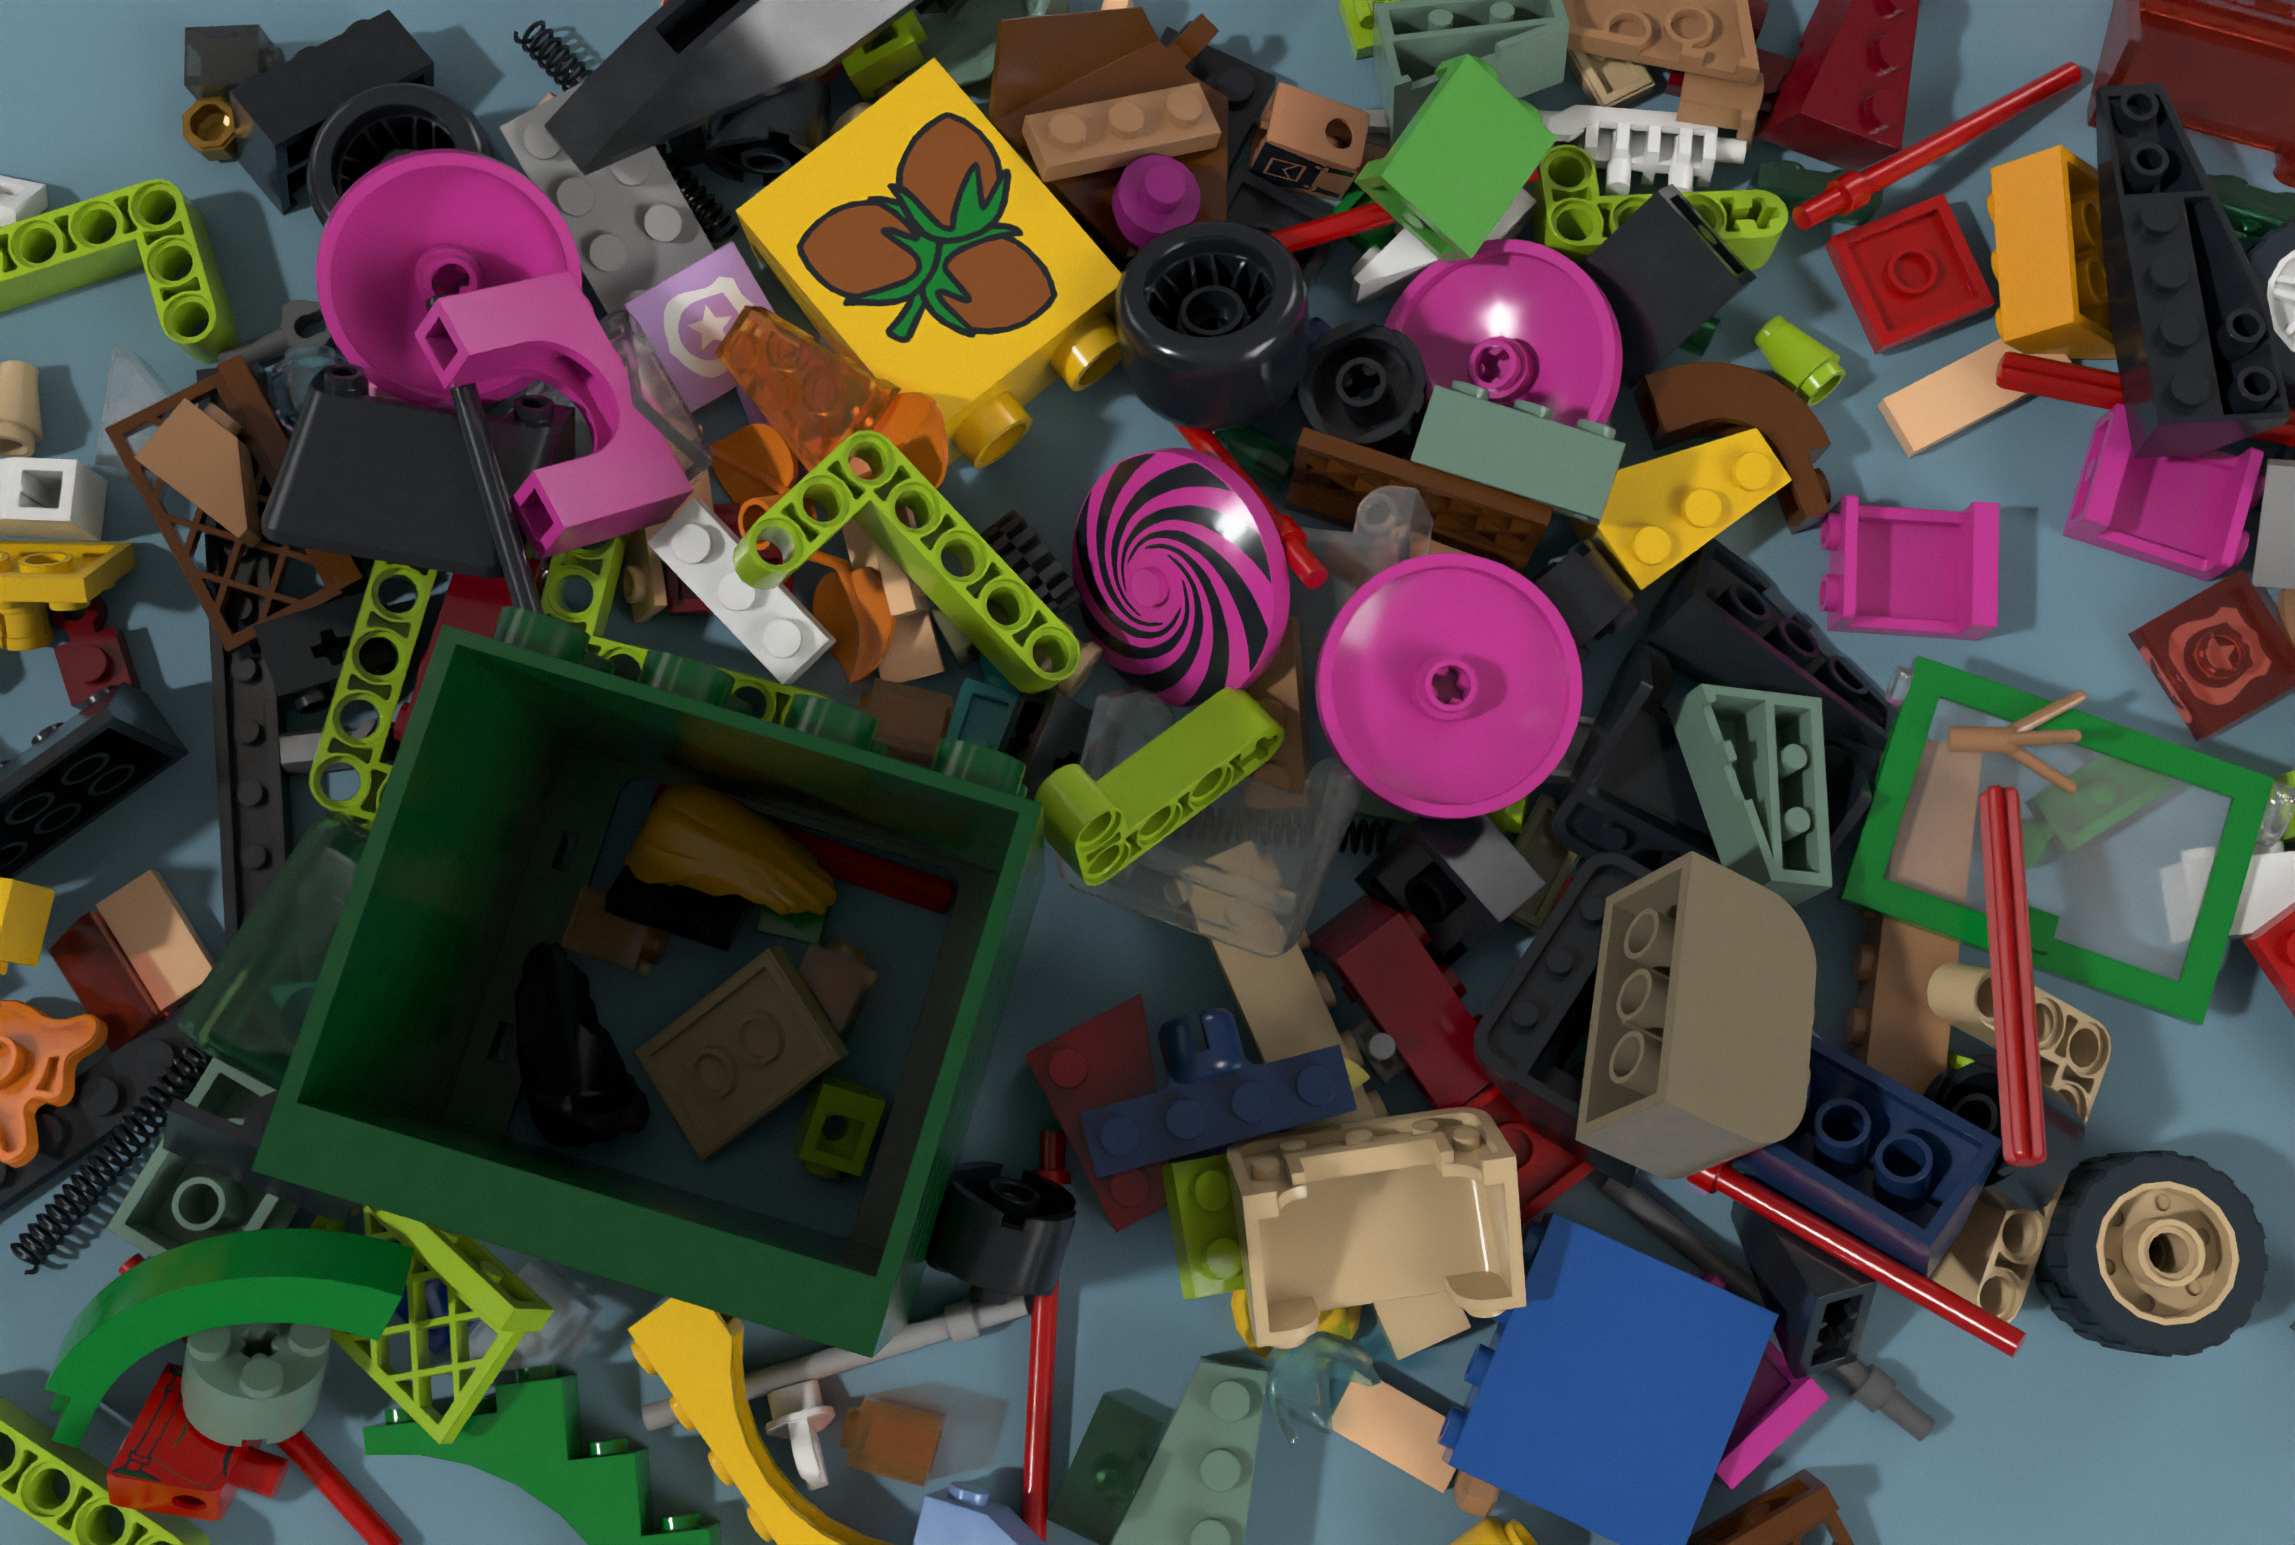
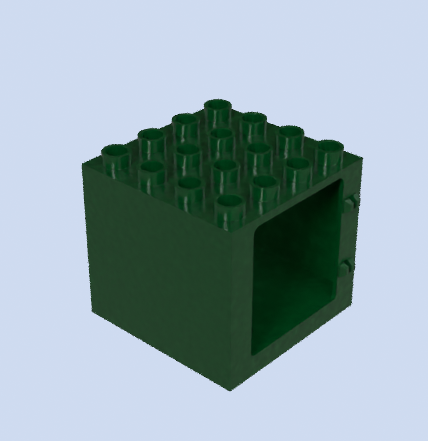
M503 606L491 638L442 624L251 1171L873 1358L909 1324L927 1265L925 1259L944 1193L947 1189L951 1172L958 1164L1045 879L1043 803L1025 798L1028 788L1021 784L1026 765L1020 760L997 750L952 738H940L938 740L930 769L889 758L890 747L876 739L881 724L878 719L850 706L811 695H793L783 726L752 717L750 715L753 706L731 695L735 683L733 676L708 664L669 652L648 650L637 682L615 676L613 674L616 666L612 662L586 651L591 638L588 633L561 620L522 608ZM648 780L669 786L682 781L700 783L749 806L762 815L949 871L957 880L958 894L855 1226L848 1236H835L515 1139L510 1132V1124L523 1088L517 1056L514 993L518 989L523 976L524 960L529 952L541 942L546 943L548 946L553 943H559L563 948L565 957H567L623 789L631 782ZM567 833H571L579 837L568 870L563 871L556 867L561 864L568 844ZM503 1022L515 1025L503 1063L491 1060V1058L498 1052L505 1031L503 1027Z

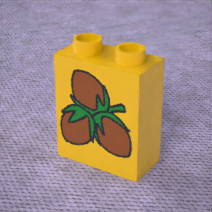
M935 58L928 61L735 210L756 259L875 400L879 398L883 402L885 399L900 393L922 392L936 401V406L942 413L948 443L947 466L962 454L976 469L984 468L994 463L1017 445L1029 431L1033 419L1023 408L1024 405L1060 377L1074 392L1081 391L1100 380L1122 359L1115 319V295L1122 274Z

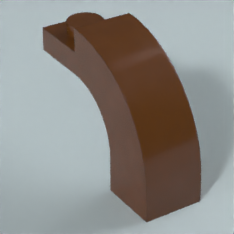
M1723 362L1685 363L1656 371L1643 377L1634 393V398L1654 451L1695 438H1724L1757 428L1792 479V481L1775 492L1791 534L1815 527L1830 511L1828 504L1831 502V491L1828 480L1820 468L1814 469L1812 463H1815L1831 445V442L1815 414L1805 402L1782 383L1751 368Z

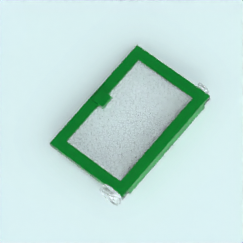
M1919 655L1912 660L1910 669L1900 665L1897 666L1889 681L1885 702L1897 705L1898 707L1872 786V801L1864 812L1837 901L1989 953L1979 796L1981 793L1986 792L1988 787L1994 785L2015 788L2020 795L2033 969L2194 1026L2203 1025L2255 844L2269 848L2280 840L2288 827L2294 811V788L2274 781L2273 777L2071 708L2029 731L2077 729L2082 734L2079 742L2020 746L2077 783V790L2074 793H2067L2004 753L1947 751L1948 726L2006 727L2053 703L2052 701Z

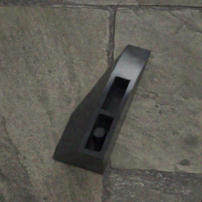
M668 0L581 84L544 127L547 133L583 175L586 176L827 72L924 0Z
M2163 83L2099 86L2095 93L2097 166L2106 287L2114 348L2133 458L2200 455L2286 424L2291 415L2268 299Z

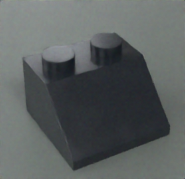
M1486 814L1450 820L1418 817L1354 879L1369 897L1400 912L1401 915L1409 910L1419 920L1431 938V942L1424 948L1437 966L1445 962L1449 967L1546 884L1530 866L1528 860L1515 849Z

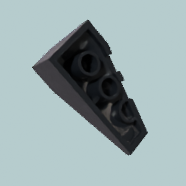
M1712 538L1690 554L1652 611L1644 643L1662 652L1669 660L1672 669H1678L1688 678L1699 684L1822 698L1823 730L1884 752L1893 720L1898 716V711L1844 657L1834 655L1828 658L1819 649L1817 641L1809 632L1813 626L1799 612L1790 619L1787 618L1763 594L1771 584L1747 562L1715 538Z

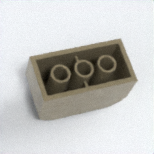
M1690 851L1606 897L1575 1140L1653 1175L1667 1179H1681L1781 1141L1794 1132L1804 1115L1807 1089L1811 1077L1809 1064L1812 1026L1815 1020L1814 1000L1817 965L1812 940L1804 923L1795 910L1781 896L1694 851Z

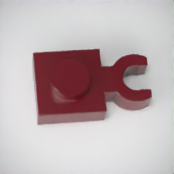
M99 595L90 601L85 615L76 621H73L71 611H55L51 609L53 622L58 628L68 633L71 641L53 648L71 706L82 711L86 708V700L96 691L106 686L119 685L121 682H125L139 690L141 689L124 632L114 626L103 630L108 619V608L105 601Z

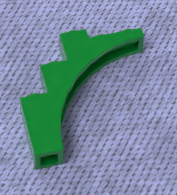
M556 1364L515 1368L516 1381L495 1385L497 1410H493L492 1398H482L452 1444H438L402 1407L385 1410V1422L363 1427L364 1455H422L473 1466L522 1488L558 1513L588 1545H722L720 1521L701 1523V1515L698 1511L661 1516L660 1528H654L648 1447L629 1449L628 1437L610 1438L587 1442L588 1454H583L577 1374L557 1376Z

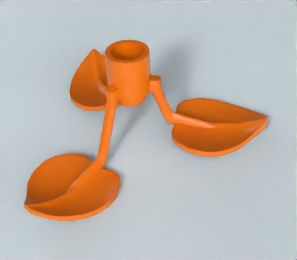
M922 392L900 393L885 399L872 411L864 430L875 431L888 438L937 490L943 482L947 470L948 443L943 416L940 409L936 406V401ZM769 423L747 425L730 436L703 448V452L721 485L734 503L740 504L738 526L742 538L763 514L791 490L798 477V459L790 440L781 429ZM872 470L858 475L866 480L873 479ZM810 498L803 499L804 510L808 516L817 521V514L813 504L819 502ZM756 541L757 550L778 548L769 541ZM817 551L808 560L832 567L836 572L826 574L817 584L813 595V614L837 640L829 648V651L842 665L848 683L857 682L868 676L884 659L894 637L897 616H891L881 574L876 568L862 567L852 572L851 565L846 559Z

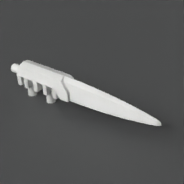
M1576 104L1563 111L1538 110L1543 117L1542 124L1557 137L1552 147L1563 144L1575 145L1585 150L1592 157L1596 168L1606 169L1605 193L1608 196L1629 194L1631 171L1641 172V184L1653 185L1655 173L1668 174V186L1673 184L1680 192H1693V176H1697V187H1709L1715 162L1744 164L1747 141L1736 140V138L1717 137V127L1676 121L1677 112ZM1384 109L1363 110L1370 115L1366 142L1392 148L1394 144L1391 142Z

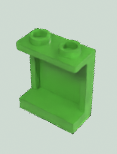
M1465 54L1440 63L1434 72L1440 81L1387 155L1382 159L1368 161L1354 180L1364 192L1443 262L1468 260L1474 257L1557 139L1542 124L1543 117L1533 105L1525 100L1515 98L1498 82L1499 75L1489 63L1481 58Z

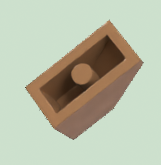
M184 398L134 458L253 549L261 540L252 452L235 437L243 427L212 402L202 411Z

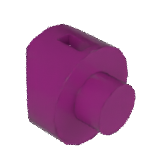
M1151 154L1137 158L1125 168L1112 194V210L1117 225L1126 241L1132 248L1138 251L1158 235L1176 227L1193 223L1200 208V188L1195 176L1183 163L1169 156Z

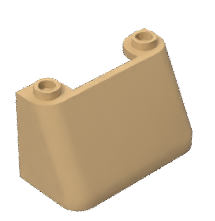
M1470 1107L1444 1108L1265 1134L1235 1142L1227 1148L1229 1182L1252 1333L1257 1347L1272 1346L1288 1349L1302 1345L1307 1340V1337L1313 1335L1319 1328L1318 1311L1448 1292L1452 1302L1457 1307L1465 1309L1469 1315L1478 1318L1496 1317L1507 1309L1527 1306L1516 1155L1487 1112Z

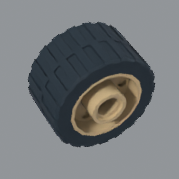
M2155 1150L2108 1153L2107 1156L2091 1157L2079 1162V1166L2072 1169L2068 1174L2062 1194L2052 1214L2048 1233L2034 1269L2037 1278L2035 1282L2041 1295L2045 1296L2051 1305V1311L2060 1321L2070 1325L2073 1328V1332L2082 1338L2099 1342L2102 1347L2171 1357L2172 1354L2190 1356L2203 1353V1349L2210 1346H2219L2230 1339V1335L2238 1327L2242 1328L2252 1316L2251 1311L2256 1302H2260L2265 1288L2263 1286L2265 1271H2268V1255L2265 1253L2264 1246L2266 1236L2262 1223L2258 1222L2253 1211L2255 1207L2247 1195L2242 1194L2233 1184L2234 1180L2223 1171H2217L2210 1167L2207 1161L2195 1156L2178 1155L2176 1151Z

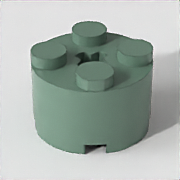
M250 1323L224 1326L188 1335L181 1379L182 1405L187 1419L204 1436L229 1446L242 1447L243 1440L266 1439L265 1445L282 1442L295 1435L310 1421L317 1408L329 1352L330 1328L293 1323Z

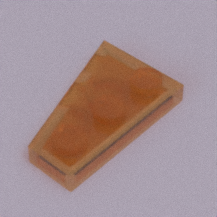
M745 305L715 351L717 357L809 472L850 435L857 431H872L901 390V388L888 380L876 379L861 370V364L849 357L834 354L817 344L815 337L762 306ZM853 457L848 458L849 463L853 459Z

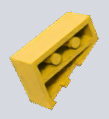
M1754 428L1618 470L1599 526L1568 517L1565 518L1580 540L1588 537L1633 592L1641 591L1792 481V479L1759 430Z

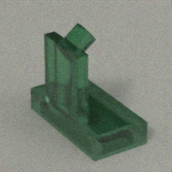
M1103 1393L1047 1516V1520L1099 1545H1109L1117 1525L1120 1526L1146 1469L1149 1453L1163 1421Z

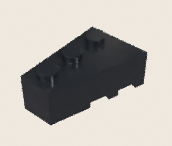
M387 10L369 20L361 19L354 22L344 33L318 46H308L301 49L291 60L264 74L256 73L250 75L238 87L229 91L240 165L281 214H286L298 204L291 195L307 183L306 168L312 142L317 131L331 112L351 96L382 84L407 82L434 87V61L393 13Z

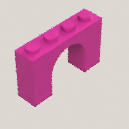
M570 270L437 298L415 331L414 335L445 390L501 376H526L543 381L562 392L573 402L584 417L591 433L592 454L533 470L510 499L515 517L539 560L666 522L694 491L687 479L682 464L672 453L656 424L651 409L641 398L625 369L620 354L611 345L594 314L589 299L583 295Z

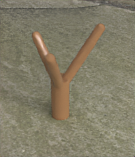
M2077 690L2006 727L1948 726L1947 751L2004 753L2067 793H2074L2077 790V783L2020 746L2079 742L2082 734L2077 729L2029 730L2084 702L2087 694L2084 690Z

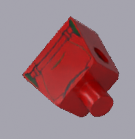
M168 1362L106 1473L109 1503L119 1507L217 1521L224 1517L238 1488L273 1499L284 1481L289 1466V1459L259 1450L262 1439L243 1440L242 1447L215 1442L201 1434L187 1419L182 1405L181 1379L183 1368Z

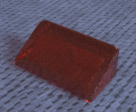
M89 911L80 917L48 950L87 1014H93L107 1024L108 1036L105 1043L112 1053L169 1016L168 1012L160 1011L101 913Z

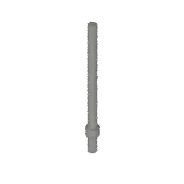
M1011 1295L1009 1302L1004 1305L989 1304L983 1301L972 1304L970 1298L944 1305V1313L907 1324L873 1358L831 1347L744 1374L748 1401L757 1399L780 1388L808 1380H818L952 1338L953 1343L957 1344L980 1337V1329L1028 1315L1029 1311L1025 1296ZM669 1398L642 1406L643 1420L649 1432L680 1422L671 1409Z

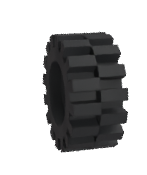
M1011 510L979 534L1058 618L1082 601L1081 595L1074 586L1071 577L1063 570V565L1050 552L1051 549L1045 541L1042 542L1035 529L1031 525L1029 526L1025 518L1020 514L1018 515L1015 510Z

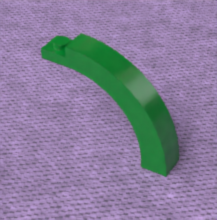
M308 1228L262 1229L200 1239L169 1249L139 1263L115 1278L92 1298L76 1317L62 1342L44 1388L45 1390L55 1392L49 1410L61 1413L51 1441L78 1448L98 1405L110 1386L124 1371L155 1349L201 1331L250 1323H293L341 1330L379 1341L403 1297L415 1248L380 1238L341 1231Z

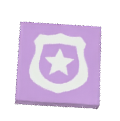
M733 241L726 243L624 303L690 414L740 385L769 358L788 357L797 352Z

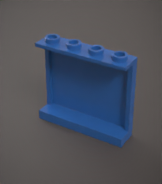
M1545 1213L1541 1223L1531 1220L1522 1236L1527 1306L1507 1309L1501 1315L1491 1317V1319L1499 1323L1489 1347L1479 1343L1469 1361L1464 1381L1473 1385L1463 1409L1452 1406L1439 1433L1437 1443L1446 1447L1442 1460L1458 1470L1620 1545H1686L1779 1314L1561 1215Z

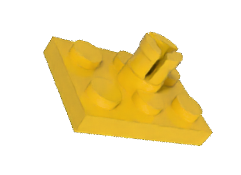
M0 540V648H7L10 651H27L50 645L49 642L54 641L53 628L49 623L47 606L49 605V608L55 611H72L88 607L93 598L104 590L113 588L117 580L136 567L133 542Z

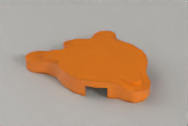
M0 1000V1005L2 1006L0 1007L1 1162L18 1168L25 1166L36 1156L39 1142L35 1114L38 1108L44 1104L62 1107L69 1103L74 1096L77 1064L83 1058L100 1049L107 1040V1024L97 1016L83 1014L68 1019H54L35 1006L24 1002Z

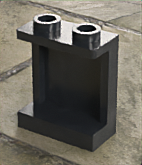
M1673 184L1656 191L1579 265L1601 288L1616 316L1623 350L1621 382L1624 381L1630 389L1640 383L1645 375L1652 373L1664 359L1718 310L1757 278Z

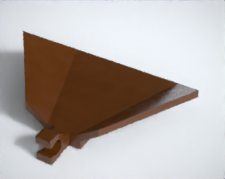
M1142 7L1002 19L998 22L989 104V121L1004 139L1033 167L1032 171L1041 181V176L1021 132L1026 115L1199 82L1222 132L1216 148L1173 156L1171 158L1186 166L1195 176L1200 188V208L1193 223L1201 221H1227L1229 98L1194 77L1185 68L1219 32L1203 13L1198 15L1193 22L1191 20L1187 22L1166 47L1158 39ZM1127 166L1043 183L1074 217L1080 214L1122 258H1132L1138 252L1126 241L1117 225L1112 210V194Z

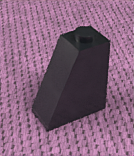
M1734 1200L1730 1216L1765 1308L1779 1314L1774 1331L1793 1377L1798 1379L1855 1362L1878 1281Z

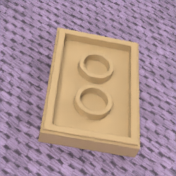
M781 945L766 949L633 1052L701 1161L716 1155L850 1055Z

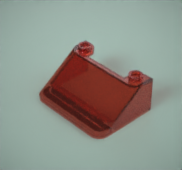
M2114 0L2087 107L2088 126L2095 127L2096 129L2095 93L2099 86L2163 83L2184 129L2274 153L2276 167L2273 170L2274 177L2282 184L2295 188V0Z

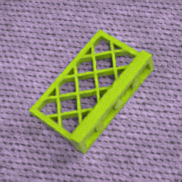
M366 1206L364 1208L365 1236L387 1241L398 1240L402 1245L415 1248L405 1285L407 1286L409 1323L388 1327L387 1324L379 1341L331 1328L330 1337L438 1444H452L525 1333L541 1332L555 1310L478 1239ZM317 1215L309 1229L344 1232V1219L333 1220ZM424 1265H425L430 1271H426V1272H425V1270H424ZM440 1279L447 1286L449 1316L427 1320L425 1282ZM467 1306H468L472 1311L467 1312ZM483 1320L498 1335L482 1359L470 1361L468 1322ZM450 1326L452 1364L430 1368L428 1329ZM410 1333L412 1371L398 1374L390 1366L389 1337ZM452 1374L454 1402L443 1417L432 1407L431 1377ZM409 1381H412L413 1387L408 1383Z

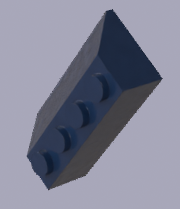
M1812 1035L1809 1064L1811 1077L1807 1089L1806 1108L1800 1124L1785 1139L1732 1159L1731 1166L1788 1200L1929 1278L1963 1229L2003 1147L2002 1140Z

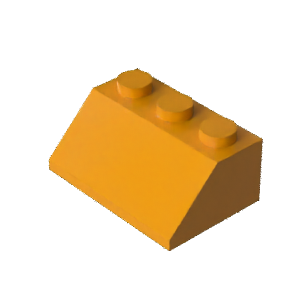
M2057 145L1990 168L1992 192L1987 196V209L1994 224L1996 249L1991 254V266L1999 282L2000 307L1996 310L1995 322L2003 342L2023 354H2066L2069 359H2116L2106 287L2098 170L2062 145Z

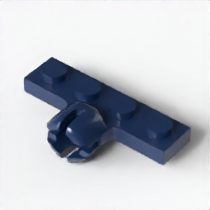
M1209 1008L1199 1011V1019L1207 1050L1199 1052L1195 1048L1187 1015L1184 1014L1168 1020L1162 1024L1158 1032V1041L1168 1075L1167 1086L1156 1093L1079 1112L1096 1179L1356 1111L1357 1106L1340 1044L1262 1065L1251 1064L1244 1055L1235 1018L1227 1009Z

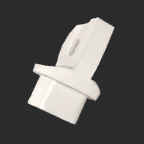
M818 1380L800 1382L768 1393L767 1397L772 1421L765 1425L766 1434L790 1439L800 1478L806 1481L807 1488L810 1491L828 1486L827 1472L817 1432L824 1430L836 1414L832 1406H824Z

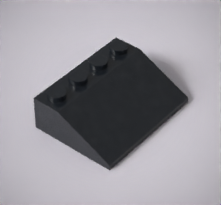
M121 682L119 685L106 686L96 691L86 700V708L65 723H56L41 730L32 739V746L12 761L0 762V877L15 878L189 753L147 693L125 682Z

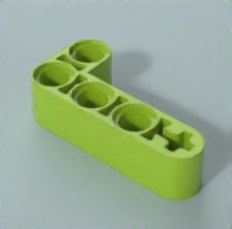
M1563 144L1554 146L1549 149L1540 162L1538 168L1539 181L1533 183L1530 193L1537 201L1531 216L1535 243L1547 246L1563 254L1579 266L1653 194L1600 196L1596 167L1592 157L1585 150L1575 145ZM1759 189L1681 192L1750 270L1759 269L1768 262L1788 222L1786 205L1777 195ZM1563 236L1571 237V238H1573V239H1575V240H1577V241L1569 240V239H1567V238H1565V237H1563Z
M1227 686L1096 782L1077 764H1069L1054 771L1045 779L1035 795V801L1043 803L1044 838L1087 886L1102 884L1266 763L1280 748L1284 740L1285 731L1244 689L1234 690Z

